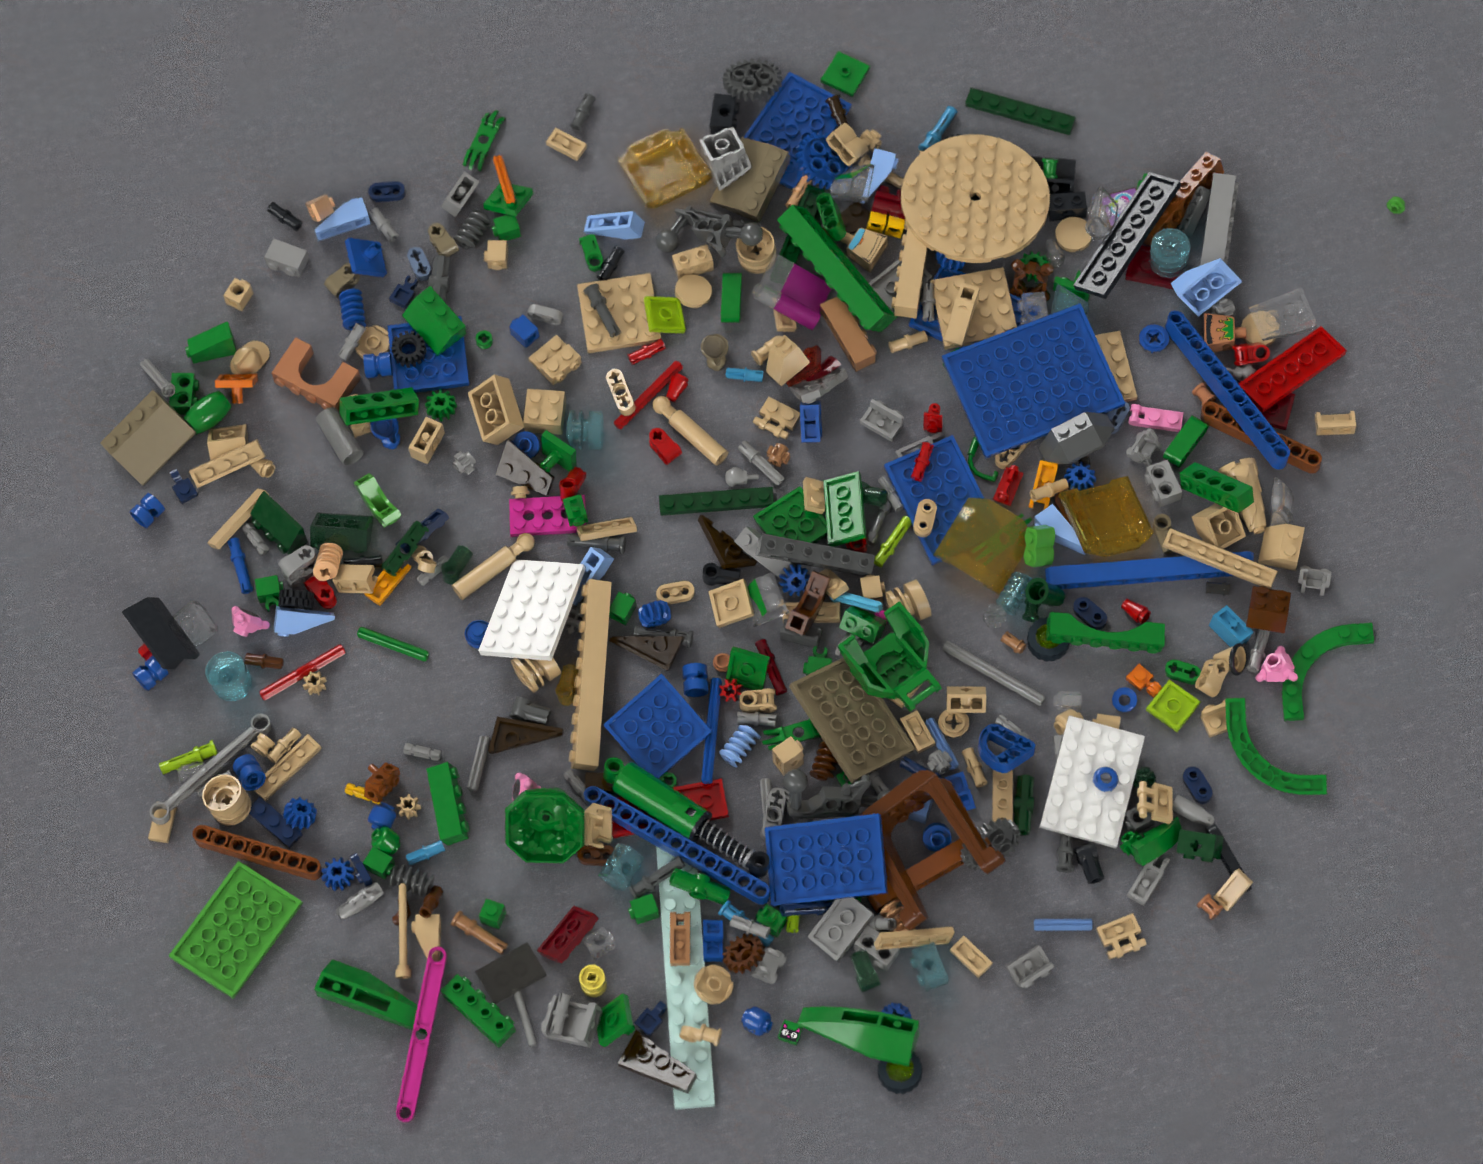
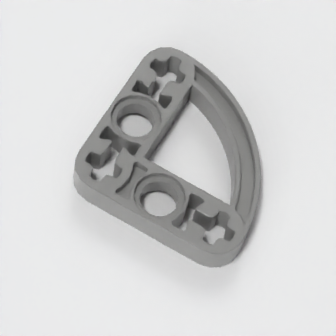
M773 788L767 795L760 837L764 842H766L765 827L780 826L782 823L785 802H790V792L787 790ZM775 794H777L779 798L778 802L776 803V806L773 805L775 801V797L773 796ZM768 812H776L778 819L772 820L768 816ZM805 818L803 821L804 823L813 822L815 818Z

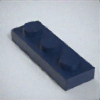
M438 508L421 522V525L426 526L429 532H425L420 542L428 539L433 531L445 524L449 519L446 512ZM403 543L400 546V551L407 554L410 552V546Z
M261 797L251 805L249 815L289 849L303 836L302 832L296 827L292 829V824H286V819Z

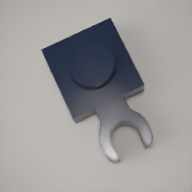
M408 275L405 278L404 285L398 283L389 297L390 302L406 309L415 296V292L412 289L417 287V279L413 283H409L411 277Z
M358 854L351 855V861L357 870L355 876L360 884L364 883L366 887L372 885L373 882Z

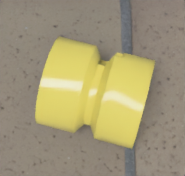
M588 965L581 970L579 981L583 993L589 997L601 996L607 988L603 970L597 965Z

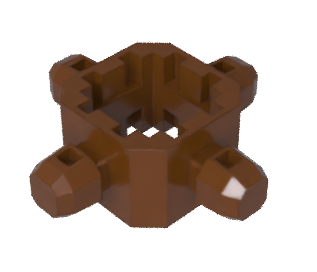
M1019 259L1013 261L1011 266L1015 271L1014 284L1009 289V293L1017 297L1022 295L1027 300H1033L1037 297L1041 302H1047L1051 296L1046 288L1048 276L1054 270L1053 266L1050 263H1046L1040 267L1037 262H1029L1025 265ZM1032 273V275L1036 274V278L1042 281V283L1040 282L1035 288H1030L1029 286L1026 287V284L1023 280L1020 281V279L1024 278L1026 274L1030 275Z

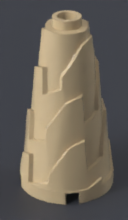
M1255 458L1240 459L1239 463L1235 464L1234 461L1221 467L1218 472L1253 487L1254 503L1239 514L1249 532L1254 534L1264 532V528L1267 526L1264 513L1265 507L1261 496L1262 490Z

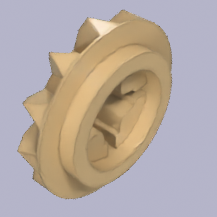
M946 709L939 716L938 726L945 736L952 738L961 737L968 730L969 718L966 713H950ZM953 717H955L956 723H959L954 730L952 725L948 724L952 722Z

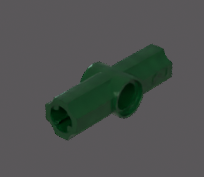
M1023 774L1019 775L1017 779V791L1014 797L1013 813H1015L1014 823L1021 833L1019 836L1030 835L1031 815H1033L1034 777Z

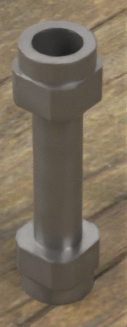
M881 501L879 504L878 515L872 529L866 534V544L874 546L877 542L879 529L885 515L889 514L892 506L889 502Z

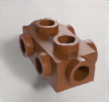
M386 762L380 768H377L374 764L368 766V770L372 775L365 782L364 797L377 803L381 802L383 797H386L389 792L393 791V787L398 785L400 779L399 768Z

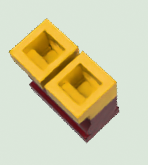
M881 185L874 196L866 229L882 234L886 224L884 235L901 238L905 225V216L901 207V190H897L896 195L889 194L890 188ZM871 223H873V224H878V225H881V226H880V227H874ZM890 228L898 229V231H891Z

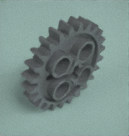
M752 58L748 62L744 59V63L737 61V66L731 64V68H727V72H724V89L727 90L728 94L731 93L732 97L737 96L738 100L742 97L745 101L748 98H751L752 101L755 98L761 101L762 97L768 99V94L774 96V91L778 92L779 88L782 87L781 70H778V66L774 67V63L768 64L767 60L761 62V59H758L756 62Z
M998 818L996 822L992 819L988 825L984 823L982 828L977 827L982 839L984 840L988 837L993 846L1001 851L1004 857H1010L1009 852L1015 851L1013 846L1019 845L1017 841L1021 839L1019 836L1021 833L1011 819L1007 820L1004 818L1001 820ZM962 844L963 849L960 850L962 861L970 870L974 869L977 871L980 866L967 847Z

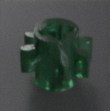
M1142 766L1141 769H1136L1133 781L1134 787L1139 788V782L1145 781L1147 782V787L1151 788L1156 783L1154 771H1150V767Z

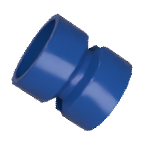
M390 352L379 353L378 356H375V354L363 355L366 379L377 378L378 374L382 377L393 376Z
M147 493L140 500V505L136 504L129 511L133 519L146 529L154 522V517H159L165 511L162 503L150 493Z
M153 655L144 662V667L139 666L132 672L135 679L146 691L152 689L156 685L157 680L161 681L169 674L166 669L160 666Z
M703 663L684 665L682 667L683 679L685 680L683 682L684 695L688 697L707 695L709 693L708 681L706 680L708 678L707 665Z
M245 754L235 760L233 770L245 790H257L265 783L266 776L253 755Z

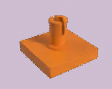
M220 374L215 380V388H231V403L236 404L238 402V404L244 403L242 388H253L258 382V374Z

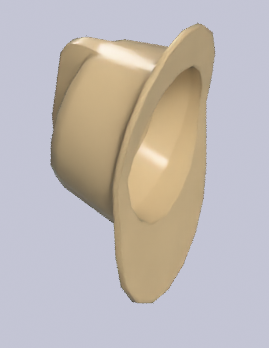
M260 341L246 343L235 352L231 360L230 368L232 373L256 374L269 359L270 351L268 346Z

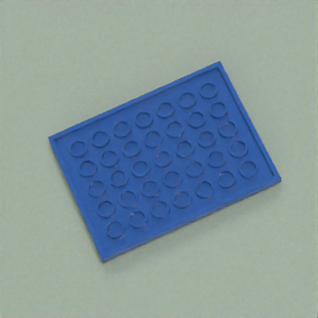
M1081 303L942 355L941 357L985 459L1048 435L1052 428L1084 412L1107 413L1125 406L1123 396Z

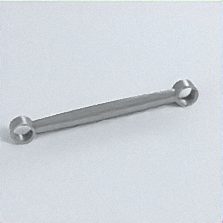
M262 713L253 716L251 727L214 756L164 803L157 802L153 804L150 808L152 821L158 825L167 823L171 817L170 812L221 770L260 733L268 734L271 730L269 717ZM261 720L268 723L263 729L254 727L256 722ZM158 809L167 810L166 815L162 818H156L153 814Z

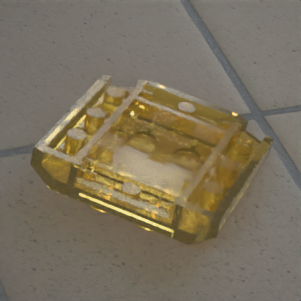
M679 128V131L662 129L629 145L626 149L627 152L622 158H618L621 168L646 208H658L706 185L712 178L710 169L683 128Z
M1128 476L1113 479L1109 484L1080 491L1076 488L1060 492L1059 498L1084 553L1108 557L1136 550L1154 534Z
M968 498L936 549L934 556L949 565L955 566L999 595L1024 555L1027 525L1022 518L990 499Z

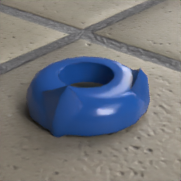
M1127 687L1114 691L1112 697L1114 707L1120 712L1133 710L1137 704L1136 692ZM1122 695H1127L1130 698V703L1126 706L1119 703V698Z
M1101 767L1094 773L1093 783L1099 790L1109 792L1117 786L1118 775L1110 767ZM1104 773L1109 774L1112 781L1104 783L1101 780V775Z

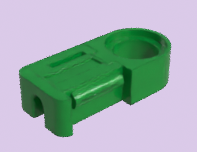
M591 234L581 237L579 243L582 245L588 269L593 272L600 271L604 263L595 235ZM592 259H599L600 263L597 266H592L590 261Z

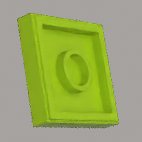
M646 296L644 298L649 332L684 334L686 328L682 306L678 298Z
M1169 679L1146 707V711L1178 733L1201 704V701Z

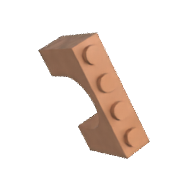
M295 337L272 371L274 382L280 387L285 386L296 395H303L313 404L315 402L320 404L323 409L335 407L339 411L340 398L349 396L361 379L359 370L342 362L328 382L322 385L306 383L302 380L301 374L314 352L310 344Z

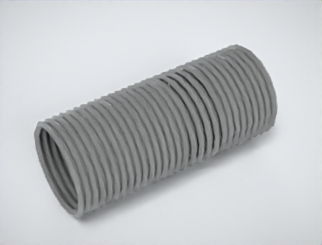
M330 407L319 413L316 422L343 465H350L357 462L362 457L363 450L348 426L345 425L337 408Z

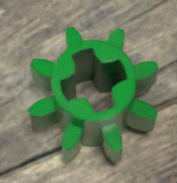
M1132 831L1125 833L1121 838L1123 844L1120 845L1122 851L1128 856L1130 854L1134 856L1130 844L1142 839V835L1138 834L1137 831L1135 833Z

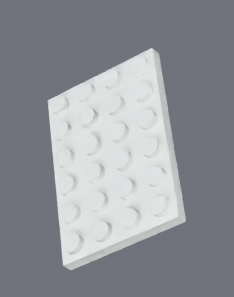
M516 560L512 563L478 650L480 655L552 661L586 570L584 564Z
M1068 716L1039 828L1117 848L1145 736ZM1110 767L1116 771L1118 784L1112 791L1104 792L1095 787L1093 776L1097 769ZM1104 773L1101 775V780L1104 783L1112 781L1109 774Z

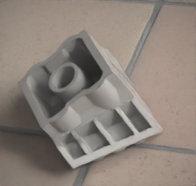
M734 127L725 128L719 133L707 135L699 140L701 145L700 155L719 191L728 187L731 182L736 181L738 177L743 176L745 172L752 168L745 148Z

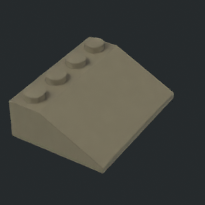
M741 137L740 140L752 168L745 172L743 176L738 177L736 181L731 182L728 187L720 191L716 187L710 203L755 222H760L791 157L788 151L774 145Z
M152 390L100 444L144 486L196 432L159 393Z

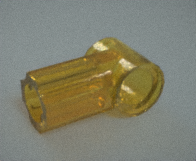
M572 664L563 665L559 684L555 688L558 700L564 706H569L573 703L576 690L574 682L575 677L578 676V669Z

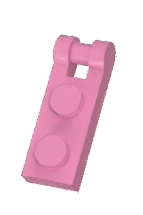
M1139 404L1131 405L1130 412L1132 414L1129 417L1128 424L1180 432L1184 412L1142 407ZM1139 415H1145L1144 419L1139 418Z

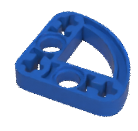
M999 724L986 726L979 736L978 753L981 759L990 768L999 773L1010 772L1031 758L1035 752V743ZM990 740L1007 750L995 756L988 748L987 742Z

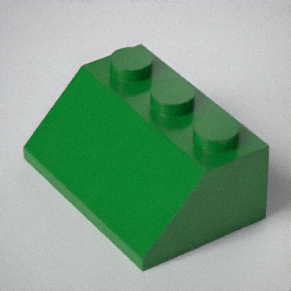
M431 286L417 295L402 314V317L420 334V337L424 339V342L437 356L467 334L466 325Z

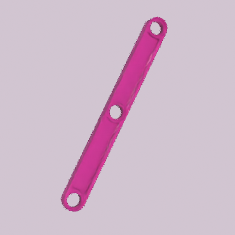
M433 947L429 951L396 1109L397 1118L404 1123L412 1121L416 1112L447 961L446 951L442 947ZM435 951L443 953L441 961H434L432 959ZM419 1029L427 1031V1037L423 1040L416 1037ZM403 1108L411 1110V1115L407 1119H403L400 1116V1111Z

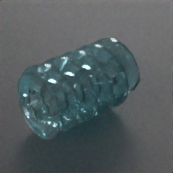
M1013 572L1011 578L1007 581V585L1003 588L1004 591H1001L1000 597L997 598L996 604L1007 614L1016 615L1014 609L1019 610L1020 608L1017 602L1023 603L1024 600L1020 596L1026 597L1024 590H1026V586L1032 578L1021 572Z

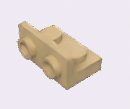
M1225 700L1216 706L1213 704L1208 705L1201 712L1200 718L1209 738L1227 732Z

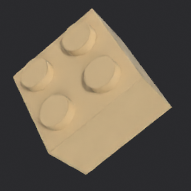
M527 389L523 420L525 431L543 434L547 430L551 434L562 435L566 409L565 391Z

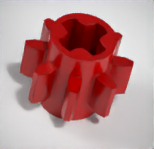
M736 678L732 680V683H730L729 679H725L726 684L719 686L722 689L720 696H725L726 702H729L731 698L734 701H738L737 696L743 693L741 692L743 684L738 685ZM728 687H732L735 692L731 693Z

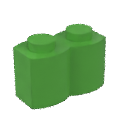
M1048 525L1027 527L1025 533L1026 548L1023 556L1025 564L1032 567L1052 565L1054 560L1053 545L1055 542L1054 527Z

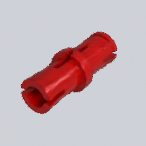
M660 338L651 344L643 345L642 348L627 356L630 363L634 365L646 358H652V355L665 350L666 347Z
M928 442L922 443L920 453L915 458L916 464L910 477L911 479L922 482L926 467L930 464L929 459L934 448L933 444L931 445Z

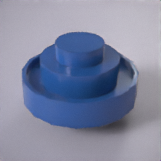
M520 432L513 439L515 445L525 451L530 458L535 457L540 451V440L532 432Z
M476 620L468 624L465 629V638L471 647L480 648L489 623L483 620Z
M932 823L923 831L924 845L931 851L938 852L950 845L952 841L950 829L945 824Z

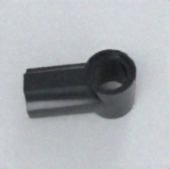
M707 563L703 567L702 578L707 585H727L740 580L741 570L734 568L722 569V567L715 563ZM714 572L716 575L708 576L707 573Z
M1094 842L1074 848L1077 861L1083 868L1088 884H1095L1103 880L1104 874L1098 861V851Z

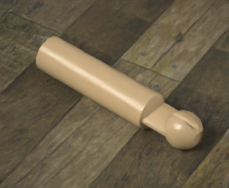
M659 396L654 399V411L668 418L669 425L714 465L718 466L726 459L728 451L682 410L677 411L672 407L667 397Z
M528 533L519 535L516 543L512 546H504L451 586L461 600L467 598L514 563L516 556L521 552L532 550L535 545L534 537Z

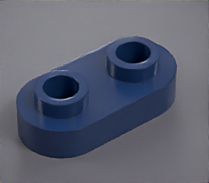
M398 181L374 183L368 189L369 197L374 202L399 201L406 194L404 185Z
M1080 597L1075 600L1073 611L1076 616L1093 629L1100 630L1105 627L1107 615L1102 609L1086 597ZM1080 604H1085L1086 607L1081 608ZM1099 616L1101 619L1095 620L1094 617Z
M1188 767L1183 773L1184 784L1197 803H1208L1213 794L1211 786L1199 768ZM1193 773V774H1195L1197 777H1196V778H1191V777H1190V774ZM1205 790L1206 794H1200L1199 791Z

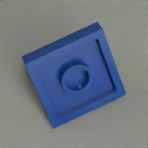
M348 238L345 241L353 274L384 277L387 274L380 242Z

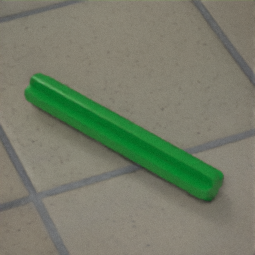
M364 627L358 629L357 636L364 640L421 661H427L429 657V652L422 648Z

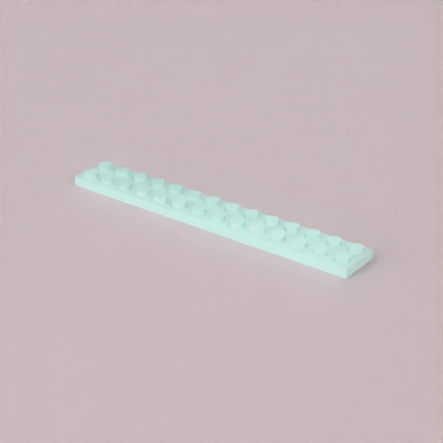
M675 842L672 844V847L679 848L682 844ZM656 846L659 870L676 857ZM691 852L688 855L691 858L697 857L696 852ZM686 863L685 867L680 869L693 875L698 874L697 869ZM670 877L659 883L670 1051L671 1057L679 1060L697 1075V1079L689 1093L673 1088L674 1108L677 1110L714 1107L711 1044L704 1040L701 1042H688L679 1037L682 1026L700 1029L702 1024H706V1027H709L708 1004L698 997L694 989L695 975L701 968L705 967L700 899H695L689 895V892L671 886L669 882ZM670 912H676L677 914L690 912V966H670ZM677 922L676 925H684V922Z

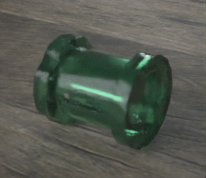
M1026 598L1024 601L1026 605L1025 613L1022 615V619L1029 622L1038 621V610L1041 604H1032Z

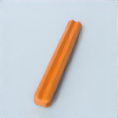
M501 155L494 156L493 161L505 201L508 204L514 203L516 199L503 157Z

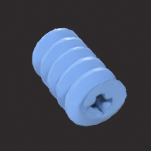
M747 725L738 726V731L733 733L734 737H730L729 743H726L724 749L719 751L722 759L736 768L735 762H743L740 755L747 757L744 750H752L749 744L756 745L753 738H761L753 728Z

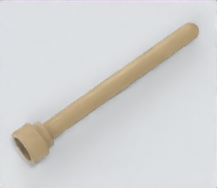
M404 883L399 885V965L395 970V978L398 979L411 978V969L407 965V887Z

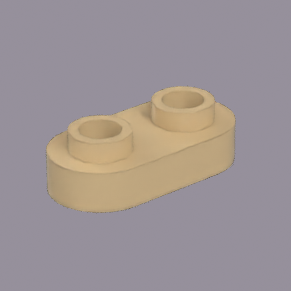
M930 499L920 501L917 507L913 530L919 537H927L933 529L937 506ZM924 506H930L931 509L925 510ZM924 523L926 524V527L921 528L920 524Z
M689 581L664 584L656 591L657 600L665 601L668 605L689 601L695 594L694 586ZM688 591V594L684 595L682 592ZM665 594L670 595L668 598L663 597Z

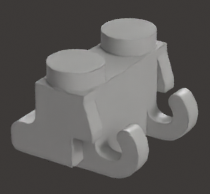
M1151 428L1139 432L1133 446L1129 447L1126 451L1127 457L1138 463L1143 461V464L1150 466L1152 463L1150 456L1154 450L1160 451L1162 448L1158 442V436Z
M1309 566L1300 567L1298 583L1302 584L1300 593H1305V587L1320 589V596H1324L1325 587L1329 588L1332 572L1328 569H1312Z
M769 946L763 949L765 951L763 960L755 968V971H752L751 976L772 985L778 977L776 971L778 967L784 965L786 957L778 949L775 950Z

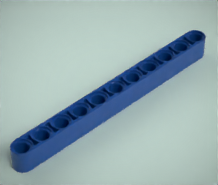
M1171 311L1165 325V329L1171 339L1268 463L1275 469L1285 468L1290 455L1288 446L1184 314L1179 311Z
M1232 552L1255 562L1253 552ZM1186 556L1053 566L1045 569L1046 581L1058 586L1060 589L1234 576Z
M590 786L585 790L584 799L587 807L592 803L603 806L614 805L612 821L672 856L676 858L680 856L686 864L756 904L764 905L769 901L770 889L765 882L602 789ZM591 795L598 796L596 800L588 799ZM624 814L631 815L629 819L622 818ZM642 823L648 824V827L645 829H640L638 826ZM657 833L665 834L663 838L658 839L655 837ZM675 842L682 844L679 848L672 847V844ZM691 852L698 853V856L695 858H691L688 855ZM709 861L715 863L713 867H707L705 864ZM725 871L732 872V875L729 877H724L722 873ZM741 881L749 882L745 887L739 885ZM759 890H763L766 892V894L764 896H758L756 895V892Z

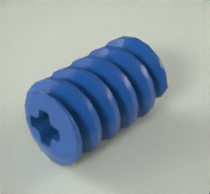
M348 289L339 295L342 324L345 329L350 331L354 328L355 323L366 327L364 322L366 319L363 316L365 311L362 309L364 307L362 303L363 298L360 296L362 292L358 289Z

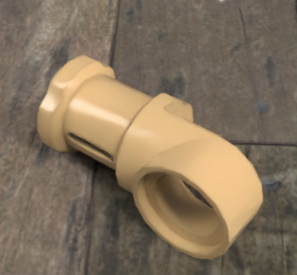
M775 336L768 342H765L764 346L758 350L751 351L753 359L759 366L768 359L770 346L774 344L776 339L782 336Z
M418 545L411 555L413 560L419 564L418 570L434 573L437 563L433 560V555L424 546Z
M702 1024L700 1029L682 1026L679 1037L688 1042H701L704 1040L714 1043V1046H718L722 1029L719 1028L717 1030L706 1027V1024Z

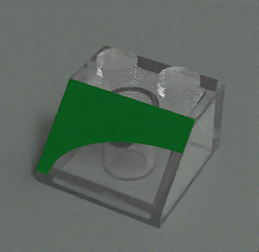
M874 165L852 166L835 178L831 185L832 198L848 203L868 201Z
M773 572L758 577L749 584L748 591L754 616L750 618L754 627L790 613L778 580Z

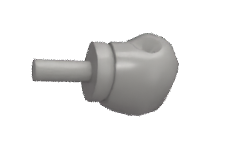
M1251 364L1244 365L1243 367L1237 366L1235 370L1226 368L1230 374H1233V378L1239 382L1256 372Z
M732 467L725 474L726 483L730 487L747 484V480L759 479L758 474L747 475L746 470L742 471L738 467Z

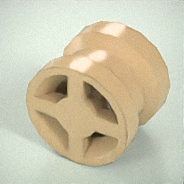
M260 733L257 736V741L251 744V748L259 755L266 757L268 750L273 748L275 743L266 735Z

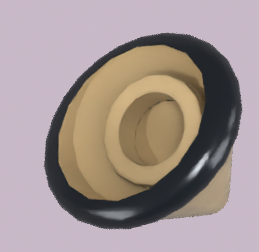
M1237 643L1228 649L1214 654L1213 659L1225 660L1229 671L1233 675L1238 676L1244 671L1246 666V649L1243 644Z

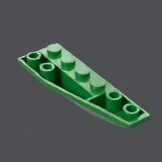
M333 959L322 970L314 988L318 997L413 1030L418 1005L369 972ZM419 1029L417 1031L418 1033L427 1035V1031L425 1029Z
M803 1007L797 1022L798 1026L869 1058L909 1066L919 1038V1020L865 1009Z

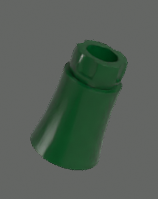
M1042 578L1032 579L1027 584L1025 590L1026 598L1032 604L1060 606L1066 598L1063 590Z

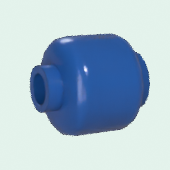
M384 802L375 804L368 816V822L372 824L371 828L375 830L387 826L391 829L397 816L394 811L395 808Z
M759 1007L747 1009L742 1016L744 1029L754 1035L762 1036L772 1028L771 1014Z

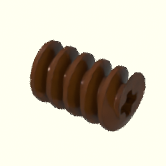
M821 738L822 742L819 743L820 749L816 752L815 763L812 764L813 770L809 774L817 780L826 781L828 778H834L830 771L835 772L837 768L832 765H838L839 763Z

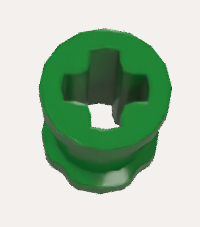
M1042 158V162H1044L1043 173L1046 178H1057L1056 163H1058L1059 159Z

